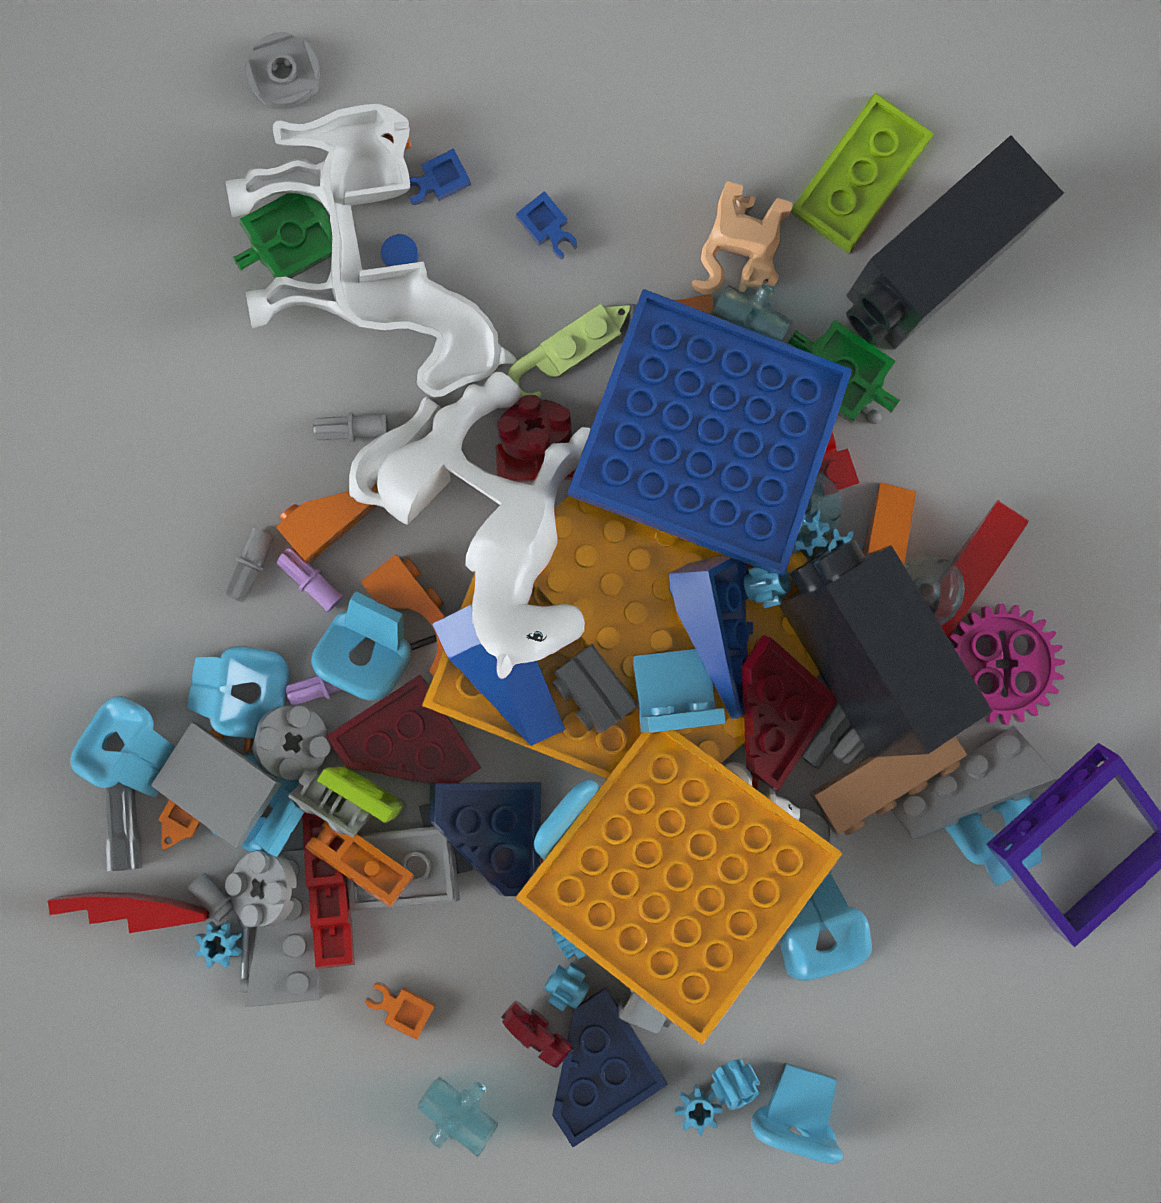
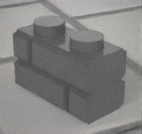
M593 644L584 647L552 672L557 678L552 684L565 701L572 698L580 710L575 715L587 731L594 728L597 733H602L638 706Z

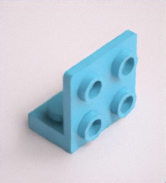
M696 649L633 657L641 732L651 733L726 724L724 708H715L712 679Z

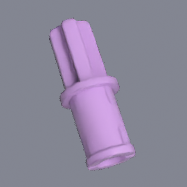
M288 548L279 556L277 564L300 585L299 590L301 592L305 590L327 613L344 597L342 593L337 591L321 575V569L315 570L293 548Z
M318 675L286 686L287 697L291 705H298L323 696L329 699L331 694L342 691V689L322 680Z

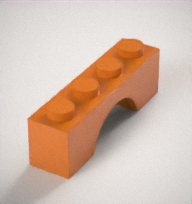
M395 554L360 581L378 604L381 603L395 611L412 610L418 612L431 625L446 617L439 608L444 602L431 586L425 590L416 578L421 575V572L409 557L402 561ZM437 634V653L429 669L433 676L444 651Z

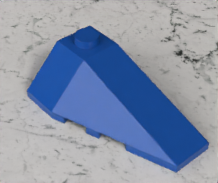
M719 555L688 563L669 573V589L671 596L674 598L676 611L732 719H737L744 715L742 665L749 656L747 652L749 635H753V622H746V600L750 599L745 591L744 577L746 574H749L747 563L726 555Z
M472 604L432 623L448 659L487 698L530 746L565 730L537 661L516 664L506 678H499L496 656L486 651L477 636L472 622Z

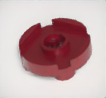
M533 394L521 397L518 404L507 409L497 422L498 435L504 451L519 460L536 461L535 455L545 454V451L553 443H569L572 439V422L569 409L556 402L540 399ZM532 428H542V429H534V430H532V431H529V430L532 429Z
M516 1000L501 1016L503 1019L502 1023L507 1030L527 1049L531 1046L536 1051L541 1052L538 1058L552 1067L558 1068L573 1048L560 1034L555 1033L553 1035L546 1029L550 1023L542 1014L535 1009L529 1011Z

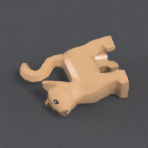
M726 180L717 204L715 224L701 253V261L710 273V277L708 280L694 279L691 282L693 289L702 294H712L720 289L724 282V270L716 258L718 251L740 254L750 258L741 272L739 293L743 294L747 288L760 290L765 286H775L779 280V275L775 270L773 258L780 243V222L789 217L793 203L777 198L762 220L745 215V212L752 209L756 197H742L743 186Z

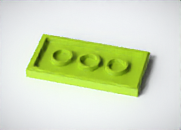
M875 92L795 202L791 214L849 254L930 142L934 133Z
M346 766L323 769L317 779L322 785L384 823L399 817L406 806L404 801Z

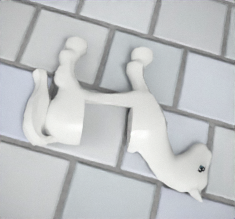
M366 104L338 109L320 119L305 124H293L282 120L276 121L273 124V134L277 145L324 149L328 151L326 160L315 164L307 159L297 157L271 169L251 168L245 178L226 180L231 216L233 218L247 215L255 204L270 196L281 193L306 195L321 202L330 214L332 229L331 272L326 283L312 284L296 281L288 277H276L266 289L245 291L252 328L266 325L275 313L287 307L305 305L336 314L357 327L379 331L404 329L436 337L433 352L418 369L416 382L424 393L433 398L443 397L461 386L488 378L500 364H514L517 361L515 356L498 344L497 331L489 318L472 301L429 280L424 261L362 270L351 206L391 199L406 193L410 189L409 173L403 157L410 131L409 122L406 117L393 108L381 104ZM392 135L394 142L392 143L390 140L384 138L383 136Z
M495 372L488 378L484 386L469 385L458 402L445 406L442 409L428 397L423 398L417 413L412 419L400 427L380 435L362 448L351 465L349 495L357 502L384 507L396 519L409 525L451 481L450 471L500 505L474 536L466 554L465 566L472 572H476L475 592L472 602V622L481 644L488 653L496 656L497 674L500 679H503L509 675L514 665L543 659L579 639L584 632L585 621L578 607L566 603L542 607L529 605L528 601L535 579L549 563L558 543L554 513L557 492L565 477L576 469L591 429L581 427L573 435L569 443H553L545 451L542 467L536 479L530 485L487 473L466 459L461 450L462 441L467 431L479 418L497 408H511L522 396L519 386L511 377L503 372ZM377 484L378 493L372 491V487Z

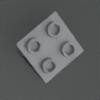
M306 770L299 780L300 784L288 797L294 800L302 811L316 814L327 821L335 832L349 835L353 838L372 815L317 781L320 776L318 771L315 770L312 773Z

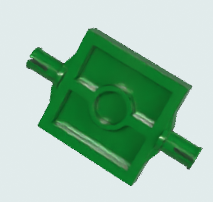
M287 193L240 218V225L251 242V248L233 256V260L238 265L240 271L260 261L269 269L274 279L276 277L292 279L332 257L330 214L310 196Z
M836 320L833 321L826 333L815 342L799 333L798 330L789 339L788 344L852 369L838 412L840 416L850 423H853L862 409L872 403V401H875L890 411V413L899 403L900 399L882 389L885 376L896 361Z

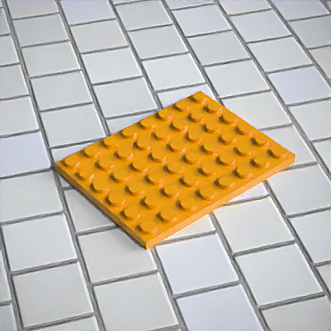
M568 496L554 508L558 543L549 563L535 579L534 586L551 605L566 603L580 609L585 621L584 632L580 639L586 645H594L638 704L633 666L634 656L696 649L676 611L674 598L671 596L669 589V573L688 563L723 554ZM801 551L792 552L787 566L788 573L809 561ZM747 564L748 570L754 567L750 564ZM791 576V590L789 593H785L786 598L799 590ZM746 600V622H753V635H749L747 644L748 655L761 636L765 635L774 639L816 677L820 672L779 605L764 608L762 602L757 603L756 601ZM713 683L715 708H724L726 724L677 729L675 731L716 761L722 763L745 742L744 715L737 719L731 718Z

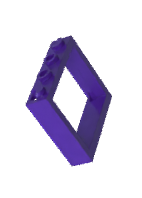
M1097 743L986 845L1053 930L1073 947H1076L1161 869V811L1123 759L1115 752ZM1115 778L1154 830V833L1063 915L1023 865L1022 861ZM1010 844L1012 845L1008 850H1004Z

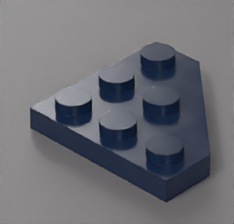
M541 782L430 783V822L499 895L505 897L517 896L540 866V855L535 851L534 841L541 827Z
M606 987L581 1002L574 1009L567 1039L573 1048L562 1064L552 1112L553 1118L572 1147H575L668 1085L631 1025L619 1018L618 1005Z

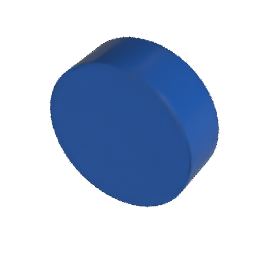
M396 234L387 238L383 243L381 257L385 266L389 267L418 262L419 252L415 242L410 237Z

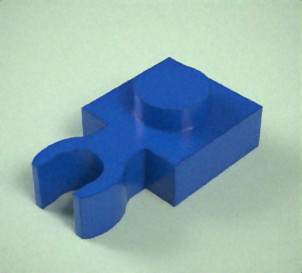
M454 148L421 164L425 175L409 178L410 187L417 186L420 192L409 199L412 205H418L426 199L428 194L434 192L438 201L471 185L470 179Z
M545 191L516 213V218L539 246L547 239L552 243L553 252L559 259H564V253L558 248L561 242L567 241L571 243L574 249L577 248L575 237L561 229L568 223V219Z

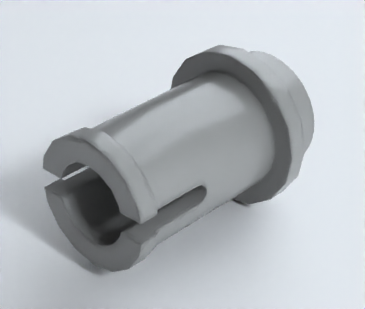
M206 873L198 877L187 889L209 912L208 917L210 919L215 918L217 922L224 919L234 909L231 903V896L226 897L208 878Z

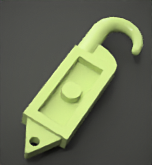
M599 304L516 361L509 369L507 376L511 377L518 386L520 377L535 366L549 377L563 376L621 337L620 330L630 312V305L603 307L602 304ZM623 310L625 314L619 315L618 312ZM520 388V391L522 393L521 397L531 394L536 395L539 398L542 397V393L540 391L534 393H526Z

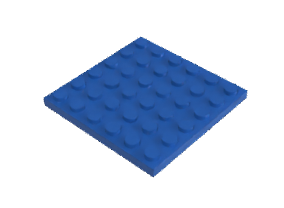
M643 289L566 495L783 576L786 572L852 369Z

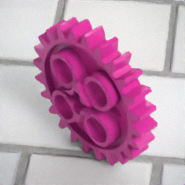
M1004 603L996 604L994 614L989 606L981 607L982 618L975 612L968 613L970 625L962 621L959 622L957 628L961 634H950L948 639L954 644V649L976 685L979 676L983 673L988 674L992 679L991 690L986 694L981 692L992 709V712L985 716L986 722L994 723L998 714L1001 724L1009 725L1011 714L1017 722L1025 721L1024 711L1031 716L1039 715L1035 704L1038 703L1041 706L1049 707L1050 702L1045 694H1058L1059 690L1052 685V681L1064 679L1063 675L1055 672V667L1065 664V660L1057 659L1054 655L1063 646L1051 645L1050 640L1057 633L1055 631L1045 633L1042 631L1047 622L1045 619L1033 623L1034 611L1032 610L1026 611L1020 616L1019 605H1013L1008 614ZM1000 631L1004 632L1002 645L998 635ZM1018 635L1023 636L1027 640L1028 647L1023 655L1016 653L1013 647V641ZM980 636L988 638L991 644L990 652L986 656L980 655L976 650V641ZM996 660H1009V668H997ZM1020 672L1025 673L1029 678V687L1024 692H1020L1015 686V678ZM1003 679L1005 689L1007 690L1006 697L1001 696V690L1003 688Z

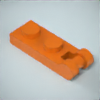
M324 821L322 824L324 829L317 838L312 837L305 847L313 855L330 864L391 908L414 878V874L356 834L352 838L349 835L339 834L329 826L327 821ZM335 838L343 841L337 852L329 847Z

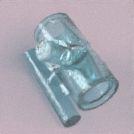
M762 284L757 293L751 296L730 285L726 286L711 313L715 317L780 342L793 321L770 308L771 304L769 301L774 290L765 284Z
M439 1076L417 1104V1109L435 1123L436 1130L429 1137L434 1146L440 1148L447 1139L454 1138L475 1156L478 1157L487 1145L486 1142L496 1130L498 1123L479 1108V1100L486 1092V1088L480 1082L475 1081L468 1090H463L460 1093Z

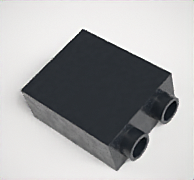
M1010 135L869 260L846 295L854 304L846 311L850 324L870 344L876 345L885 338L896 349L1024 236L1064 192L1014 137Z
M855 539L832 552H829V550L823 552L789 573L799 590L781 601L779 607L871 757L929 754L992 712V709L892 545L864 555Z

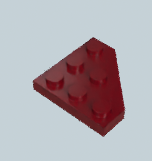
M762 635L742 665L746 769L769 788L779 791L837 700L824 684L774 639Z
M418 675L326 735L347 768L426 784L459 783L482 768L450 718L422 706L429 688L422 675Z

